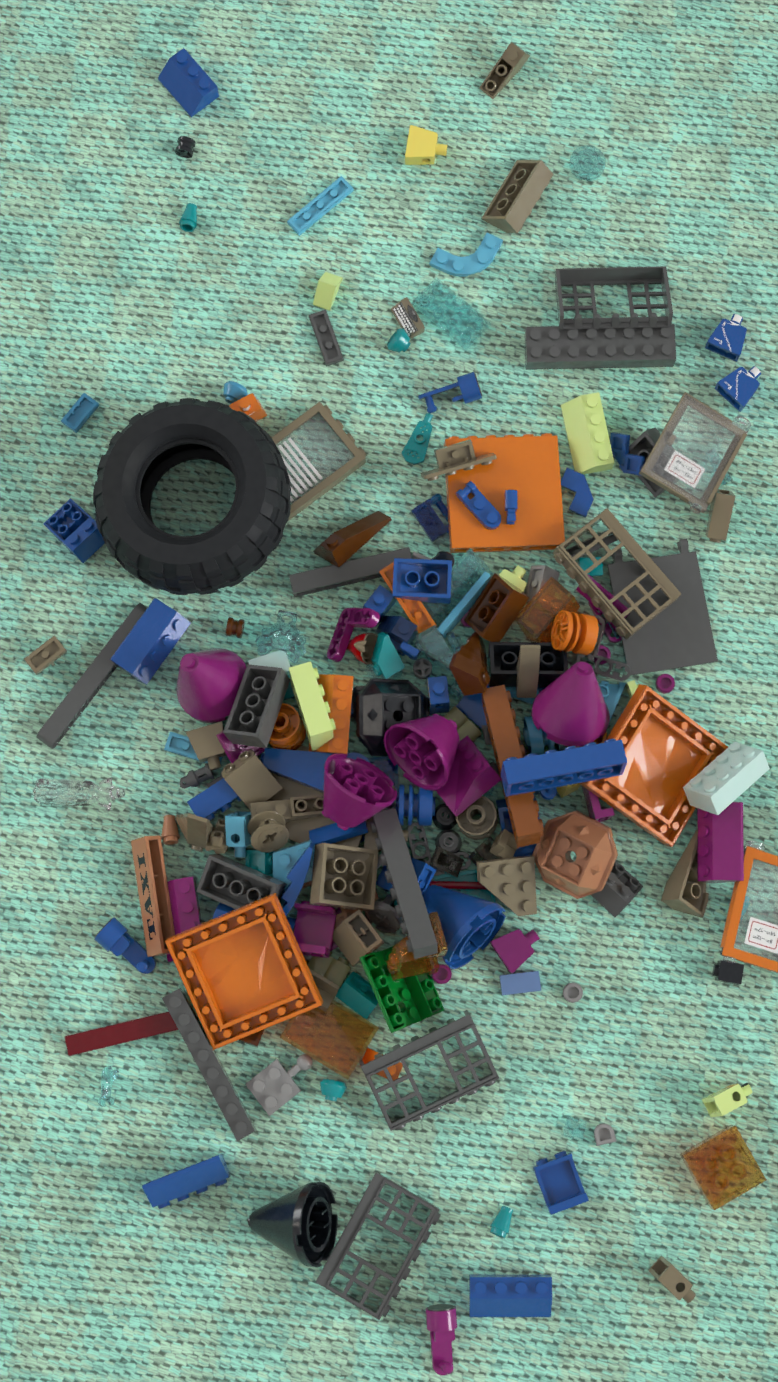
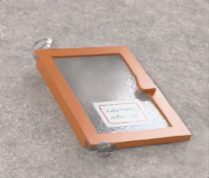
M746 841L743 851L744 881H736L734 884L720 945V955L724 956L723 961L735 963V960L778 973V856L764 852L765 845L762 843Z

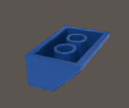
M184 48L169 58L158 77V80L190 117H193L219 97L218 86Z

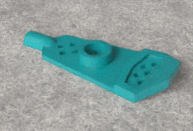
M426 413L424 420L418 422L401 452L405 461L410 464L416 465L425 460L433 428L430 423L433 417L432 414ZM421 435L424 439L422 441H418L416 439L417 436Z

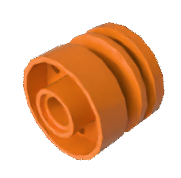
M567 610L559 611L551 630L553 648L559 651H572L576 654L589 655L593 651L598 638L599 626L597 618L593 615L582 613L578 615Z
M282 703L269 744L275 749L296 750L304 742L306 730L296 709L289 704Z

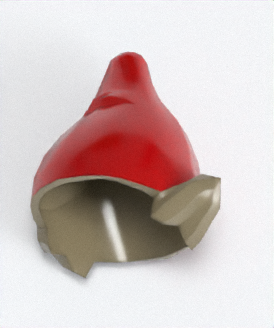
M374 633L357 635L349 641L346 650L350 651L357 660L365 664H372L371 659L378 636Z

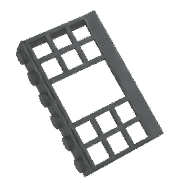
M666 266L562 268L555 271L559 329L671 327L673 309ZM644 284L645 292H631V285ZM648 284H661L662 292H649ZM590 285V293H577L576 286ZM594 285H626L630 317H619V314L615 313L612 315V318H601L600 314H597ZM561 286H572L573 294H562ZM650 296H663L664 304H651ZM632 297H646V304L633 305ZM562 298H574V306H563ZM578 298H591L592 306H578ZM634 309H647L648 317H638V314L634 313ZM651 309H665L666 316L657 317V314L652 313ZM579 310H593V318H582ZM564 311H575V317L564 319Z
M468 1010L463 1011L464 1017L458 1020H454V1018L449 1019L447 1025L439 1029L432 1027L429 1029L428 1034L420 1038L414 1036L411 1038L410 1043L403 1046L397 1044L392 1047L393 1051L385 1055L378 1053L374 1056V1060L364 1064L363 1060L359 1061L391 1131L404 1128L406 1123L412 1120L413 1122L419 1121L425 1114L429 1112L435 1113L442 1109L443 1105L448 1103L454 1104L460 1100V1097L466 1094L472 1095L479 1088L491 1086L499 1079ZM471 1028L477 1041L463 1046L458 1034ZM455 1036L460 1049L446 1055L441 1042ZM437 1044L458 1090L425 1105L405 1059ZM479 1045L484 1058L471 1063L466 1051ZM463 1053L468 1066L454 1072L449 1059ZM401 1062L406 1075L393 1081L387 1068ZM487 1062L492 1074L479 1080L474 1068ZM384 1070L389 1083L376 1089L370 1076ZM470 1070L475 1082L462 1088L457 1076ZM409 1079L414 1092L400 1097L395 1085ZM392 1087L397 1100L384 1106L378 1093ZM417 1096L422 1108L408 1114L403 1102ZM400 1104L405 1116L391 1122L386 1110Z
M376 1171L350 1221L336 1243L334 1250L325 1263L316 1283L378 1320L382 1316L386 1317L391 1308L388 1304L392 1297H397L401 1289L398 1286L401 1280H406L411 1271L408 1267L411 1261L416 1262L421 1251L418 1248L422 1242H427L431 1234L428 1231L431 1224L436 1225L441 1216L438 1213L440 1209ZM385 1183L399 1190L391 1204L378 1197ZM402 1193L415 1200L409 1213L395 1206ZM376 1200L389 1207L382 1221L369 1214ZM418 1203L432 1210L425 1223L412 1216ZM392 1210L406 1217L399 1231L385 1224ZM366 1217L413 1244L396 1277L391 1276L349 1251ZM409 1220L423 1227L416 1241L403 1234ZM346 1254L359 1261L353 1275L339 1268ZM363 1264L376 1271L369 1285L356 1278ZM336 1272L350 1279L344 1291L330 1284ZM380 1274L393 1281L386 1295L373 1288ZM353 1282L367 1289L361 1301L347 1294ZM370 1292L383 1299L378 1311L364 1304Z

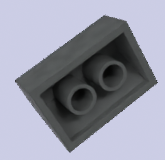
M656 427L644 431L629 446L628 454L645 456L646 461L661 433ZM665 445L651 471L675 484L679 480L663 471L674 452L672 447ZM637 475L655 498L666 491L642 475Z

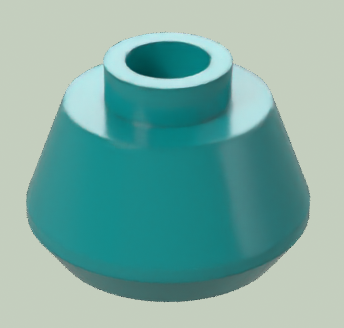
M399 328L391 336L387 343L389 350L400 353L401 351L405 352L411 344L409 342L410 337L405 329Z
M323 1079L320 1082L321 1093L326 1095V1100L337 1101V1097L341 1098L347 1089L345 1082Z

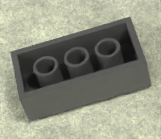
M247 665L223 732L232 744L267 748L290 683V678L282 668Z
M213 854L208 856L196 892L234 909H238L273 893H276L280 902L286 883L223 855Z

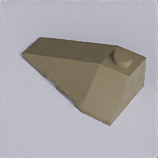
M185 813L184 815L177 814L175 819L187 843L192 845L191 849L202 852L203 849L206 850V844L214 830V826L210 821L190 813Z
M696 830L666 882L661 901L673 910L703 918L709 893H706V882L698 881V830Z

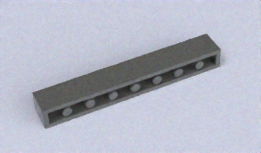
M396 809L380 811L373 816L370 826L372 833L377 834L375 843L377 849L382 851L380 859L382 866L387 868V871H385L387 883H391L393 887L390 888L392 900H396L398 904L395 906L397 916L402 917L403 922L400 923L403 935L407 934L408 940H406L407 950L412 952L414 959L438 953L437 941Z
M179 988L166 995L162 999L236 1140L239 1141L255 1132L256 1128L215 1050L212 1049L207 1035L183 990Z

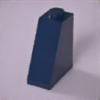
M384 616L375 633L383 632L400 644L404 641L412 645L417 636V625L402 616Z

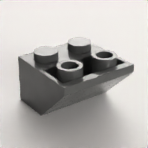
M615 861L603 890L591 894V896L616 917L632 901L643 886L621 864Z

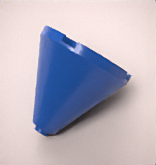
M429 885L423 896L442 958L451 969H457L474 959L472 954L479 948L484 950L496 936L506 917L502 913V911L505 912L506 910L498 903L438 885Z

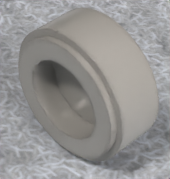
M569 983L563 989V997L568 1002H578L583 996V990L577 983Z

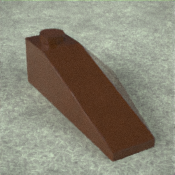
M376 511L332 533L313 552L339 568L392 519L384 513Z
M474 632L467 639V643L460 647L461 650L453 654L449 665L464 696L485 693L490 682L485 645L481 636Z

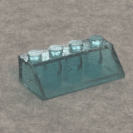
M469 549L452 567L450 604L422 602L438 627L484 572L490 574L491 577L493 576L485 562L472 549Z

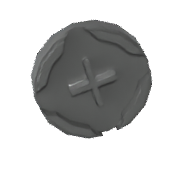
M390 894L385 897L383 902L375 901L374 910L365 911V917L369 923H374L376 925L375 928L385 933H395L400 929V923L403 922L402 917L397 916L396 909L394 908L396 900H392Z

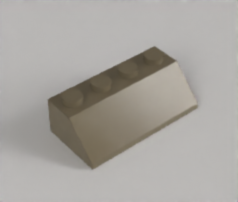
M517 160L481 219L506 233H518L522 229L527 217L531 214L533 207L540 199L544 189L548 186L553 173L542 160Z

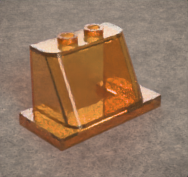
M438 912L429 913L437 941L438 953L414 959L412 952L407 950L406 940H408V937L406 936L393 946L391 954H389V960H387V967L391 973L392 980L428 972L431 975L438 972L440 967L437 957L445 956L448 951Z

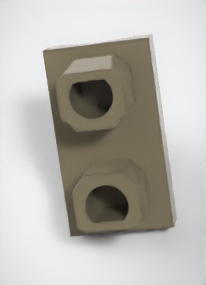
M218 819L206 844V851L214 850L216 854H225L229 848L226 845L225 820Z

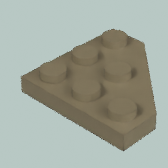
M533 855L476 862L477 881L504 903L517 916L537 914L535 858Z

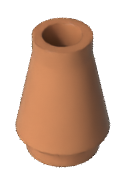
M165 815L161 840H163L165 845L177 844L180 835L175 815Z

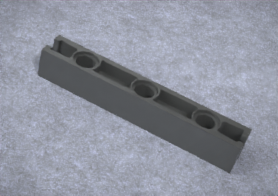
M407 547L347 561L339 568L335 565H330L289 575L294 597H299L382 577L379 571L394 562V558L412 559L410 548Z

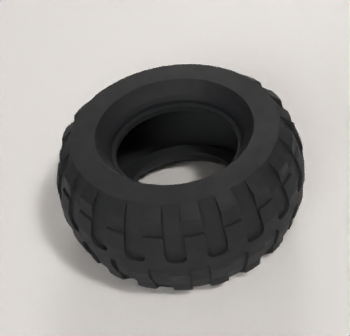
M194 398L180 399V402L174 403L166 401L153 406L152 410L143 415L138 413L129 420V425L121 432L117 431L110 440L109 449L100 459L97 469L98 478L95 481L93 490L96 524L110 553L126 571L144 584L176 595L199 593L200 595L217 592L218 589L227 586L232 587L244 581V577L253 571L256 572L265 564L268 555L281 542L283 530L289 520L291 510L290 479L280 451L271 436L254 419L241 411H235L228 405L210 400L204 402ZM201 459L216 462L233 473L236 484L233 504L225 518L211 530L194 536H177L166 533L154 525L151 516L153 491L161 477L174 466L186 461Z

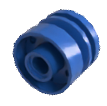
M400 784L396 797V812L400 825H403V817H408V826H411L413 817H417L419 826H432V816H435V796H433V790L419 787L418 794H414L413 785H409V793H404L405 784Z

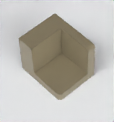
M504 829L495 837L489 852L500 859L513 857L518 849L514 835Z

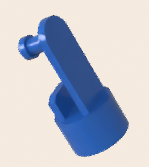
M471 372L457 377V383L421 394L418 398L419 400L425 398L428 413H433L437 410L432 399L433 395L460 387L462 395L453 397V402L464 399L465 404L482 399V392L476 374Z
M115 917L97 933L94 939L107 952L111 951L116 956L122 955L139 972L148 974L155 969V958L147 956V950L127 933L128 929Z

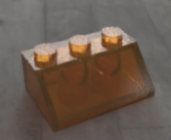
M550 577L514 620L531 642H551L553 622L559 611L567 610L576 613L580 605L568 590L553 577Z

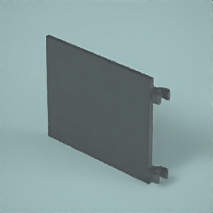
M680 539L677 542L680 554L651 558L682 595L629 639L626 640L625 637L621 636L625 661L631 668V675L718 662L696 551L689 552L687 539ZM621 548L612 554L614 564L607 565L613 596L617 595L645 573V570L636 560L623 562ZM649 575L639 582L647 593L657 586ZM633 586L626 592L634 604L644 597L636 586ZM661 589L651 595L659 606H662L669 600ZM622 596L618 598L627 608L631 607ZM647 599L638 606L646 617L656 610ZM634 610L626 618L633 628L643 621Z

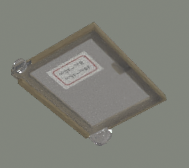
M684 392L639 474L691 505L690 509L692 512L704 513L744 442L751 423L742 416H736L732 421Z

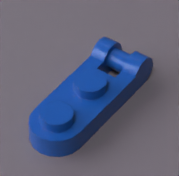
M469 481L463 490L460 489L456 492V496L485 528L490 530L498 528L501 523L500 513L483 496L472 481ZM469 493L474 496L471 500L467 497Z

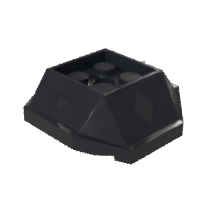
M372 678L356 696V736L367 748L371 756H388L385 749L384 736L392 725L429 716V698L409 680ZM393 713L397 716L396 721L393 718Z

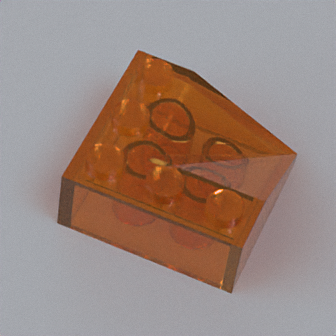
M735 1125L727 1126L680 1154L712 1210L718 1209L766 1181L765 1176Z

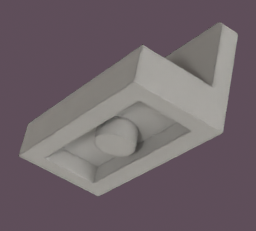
M546 565L531 566L525 594L529 597L526 603L541 604L547 608H552L559 572Z

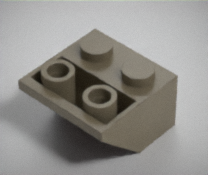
M360 909L345 919L334 930L332 938L353 967L360 962V957L372 953L384 944Z

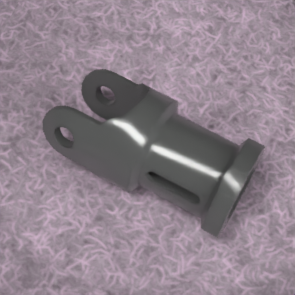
M206 763L204 767L198 770L189 771L187 776L180 779L179 784L181 788L185 789L190 786L197 787L201 782L215 778L208 763Z

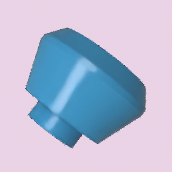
M228 381L224 384L223 396L229 404L248 395L247 389L237 382Z

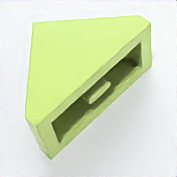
M325 272L318 280L313 305L330 311L343 278Z

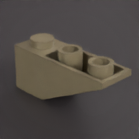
M511 42L479 88L494 99L521 70L530 55Z

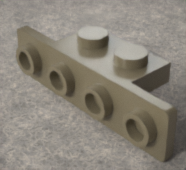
M466 440L435 449L434 453L438 468L421 473V477L428 481L436 480L439 478V475H453L459 469L470 470L475 468L474 465L480 463L481 465L491 464L492 460L497 459V456L494 453L475 457L472 441Z

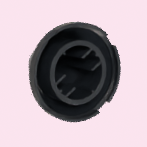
M310 1182L253 1211L248 1218V1225L253 1232L307 1267L322 1266L320 1263L322 1260L327 1261L336 1240L338 1215L332 1214L331 1205L335 1204L336 1201L332 1190L326 1183Z

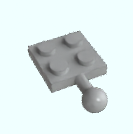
M307 1054L300 1055L297 1059V1064L288 1071L276 1059L245 1085L267 1114L271 1116L302 1091L292 1077L301 1070L310 1069L313 1064L312 1058Z

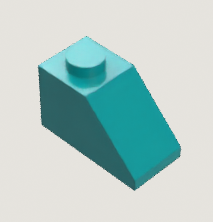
M383 632L379 633L371 659L374 665L372 669L378 677L387 679L405 668L389 635Z

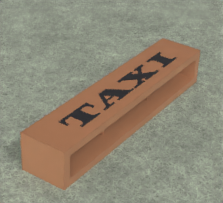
M144 836L132 840L131 846L147 956H163L170 954L165 940L174 936L175 931L161 836Z

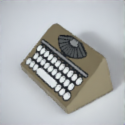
M408 297L391 308L400 327L405 329L410 339L424 332L425 327Z

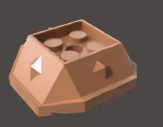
M573 811L548 820L545 824L540 843H537L532 854L543 881L576 899L602 891L618 856L611 828L579 811ZM571 851H574L576 854L575 861L571 859Z

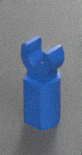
M505 490V511H507V524L514 525L516 521L517 490Z

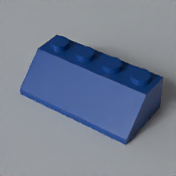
M154 598L110 660L137 681L147 685L191 622L171 607Z
M219 1154L142 1185V1188L152 1207L158 1206L161 1209L169 1206V1201L177 1198L179 1202L189 1198V1193L196 1191L197 1194L208 1190L207 1186L215 1183L217 1187L227 1183L226 1179L230 1177L223 1154Z
M469 1274V1317H551V1275Z

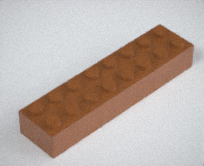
M505 685L487 688L486 692L482 693V706L500 777L503 761L510 757H517L519 759L525 756L523 744L519 745L521 735L519 727H515L516 714L514 708L511 707V694L509 690L506 691ZM535 792L505 796L517 848L540 843L541 836H543L542 819H538V802L533 800V793Z

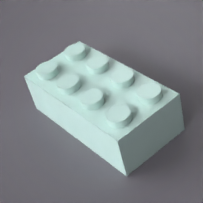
M734 742L699 774L692 778L683 789L691 806L719 815L770 768L763 750Z

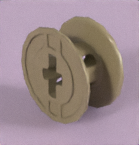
M272 810L262 811L254 815L247 825L248 832L251 835V845L260 852H272L282 848L289 839V831L285 827V817L281 813Z

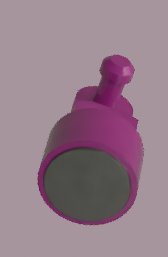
M451 1304L432 1305L425 1309L427 1330L430 1331L432 1367L437 1374L447 1375L453 1371L452 1341L455 1340V1329L457 1328L456 1306Z

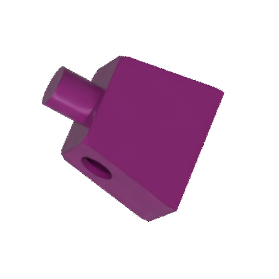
M517 929L491 941L490 944L509 973L512 974L535 952L531 945L540 938L534 929L525 935L520 929Z

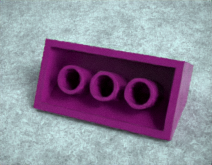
M732 802L719 815L697 808L698 881L706 883L744 881L743 802Z
M192 876L167 881L175 935L202 924L195 878ZM167 954L168 962H173L171 954Z

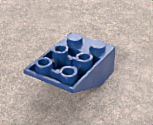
M71 498L43 523L82 563L87 561L105 544L96 521Z

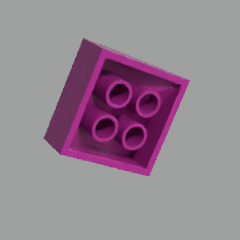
M467 735L460 740L447 783L436 790V792L457 817L502 779L481 750Z

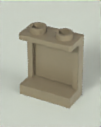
M252 749L241 753L235 762L227 764L221 772L225 781L249 809L250 803L266 802L282 789L278 780L270 773Z

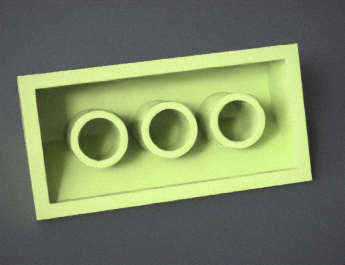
M600 393L581 395L562 404L561 410L574 471L581 474L611 470L614 465V458Z
M310 661L289 667V675L311 749L316 751L334 738L333 730H336L333 718L329 719L328 716L330 707L328 701L324 702L322 696L325 695L322 684L318 685L317 679H319L317 667L313 668Z

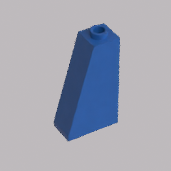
M265 748L264 753L261 755V762L271 773L323 793L324 764L333 753Z

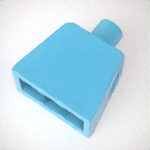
M236 811L225 816L226 845L234 847V857H246V847L251 845V835L247 828L248 822L251 819L250 812Z

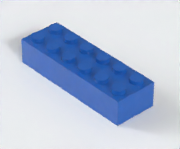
M608 739L600 744L591 742L579 748L570 746L562 751L549 750L545 754L540 755L531 753L519 759L517 757H510L503 761L501 769L505 796L620 776L624 773L627 758L622 740L616 741V739Z

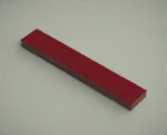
M164 1012L64 1037L68 1056L176 1031L178 1028L170 1013Z

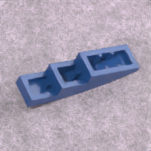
M312 842L286 877L291 881L281 897L286 901L282 906L286 916L294 906L304 885L315 845Z

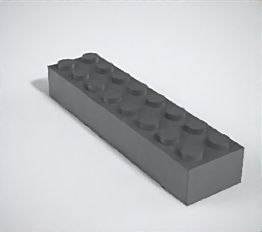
M671 324V327L559 329V326L525 328L526 370L673 367L676 361L675 324Z

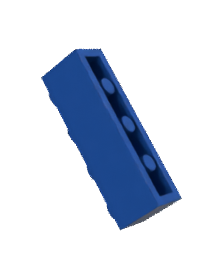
M223 778L187 801L196 816L211 821L215 818L216 813L219 811L223 813L232 807L231 803L236 800L238 802L242 800Z

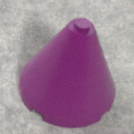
M222 648L207 649L184 655L180 661L177 681V697L184 711L192 718L205 723H216L226 720L225 717L230 715L247 668L244 661L236 653Z
M586 662L575 663L536 696L531 711L532 720L536 728L548 734L547 738L551 741L565 746L581 747L594 742L599 737L602 738L610 722V713L594 670Z

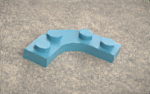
M486 233L475 253L465 257H459L437 248L430 261V266L449 275L459 277L480 273L493 262L503 240Z

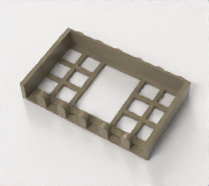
M608 508L557 546L552 553L557 563L564 566L569 577L576 580L581 591L588 594L593 605L601 609L605 619L608 622H612L618 634L625 637L626 640L682 595ZM602 521L608 530L601 536H598L592 527ZM589 531L596 540L585 547L579 540V537ZM611 532L620 541V544L612 550L602 540ZM575 541L582 550L572 557L565 548ZM597 543L607 552L598 561L589 551ZM624 546L645 570V573L609 600L587 574ZM584 553L594 563L585 571L575 561ZM647 575L657 584L649 593L639 583ZM633 586H636L644 595L635 604L626 594ZM659 589L669 598L662 606H659L651 597ZM621 596L631 606L622 614L612 604ZM646 599L656 609L648 617L638 608ZM633 610L643 620L634 628L624 618Z

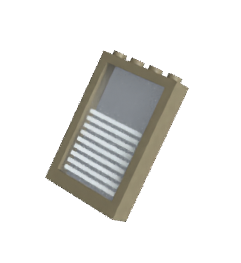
M318 402L271 437L280 451L291 483L289 520L366 463L367 455L361 447L357 448L352 435L344 432L342 423L338 419L335 420L331 416L330 408L327 405L323 406L321 402Z

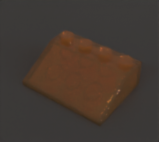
M333 1000L326 1012L317 1007L291 1018L280 1038L348 1080L379 1027Z

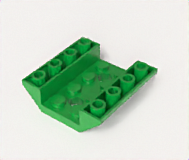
M406 940L379 952H373L360 957V961L391 1033L445 1011L423 958L414 959L412 952L407 950Z

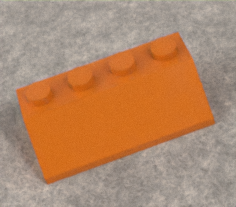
M319 674L317 682L318 685L322 684L325 695L322 697L324 702L328 701L330 707L328 716L329 719L333 718L336 730H333L334 738L316 751H312L309 743V751L334 754L348 753L354 676Z

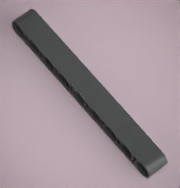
M142 603L136 605L40 729L36 736L37 739L51 749L58 745L81 715V712L85 710L93 697H95L118 667L110 659L145 612L146 606Z

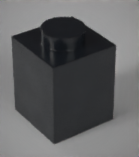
M720 960L717 964H714L712 975L715 976V981L740 985L742 983L744 964Z

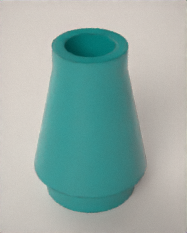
M193 203L186 205V209L179 221L180 228L183 231L193 232L197 227V206Z
M506 1206L501 1207V1210L490 1225V1233L501 1238H505L506 1234H509L512 1209Z

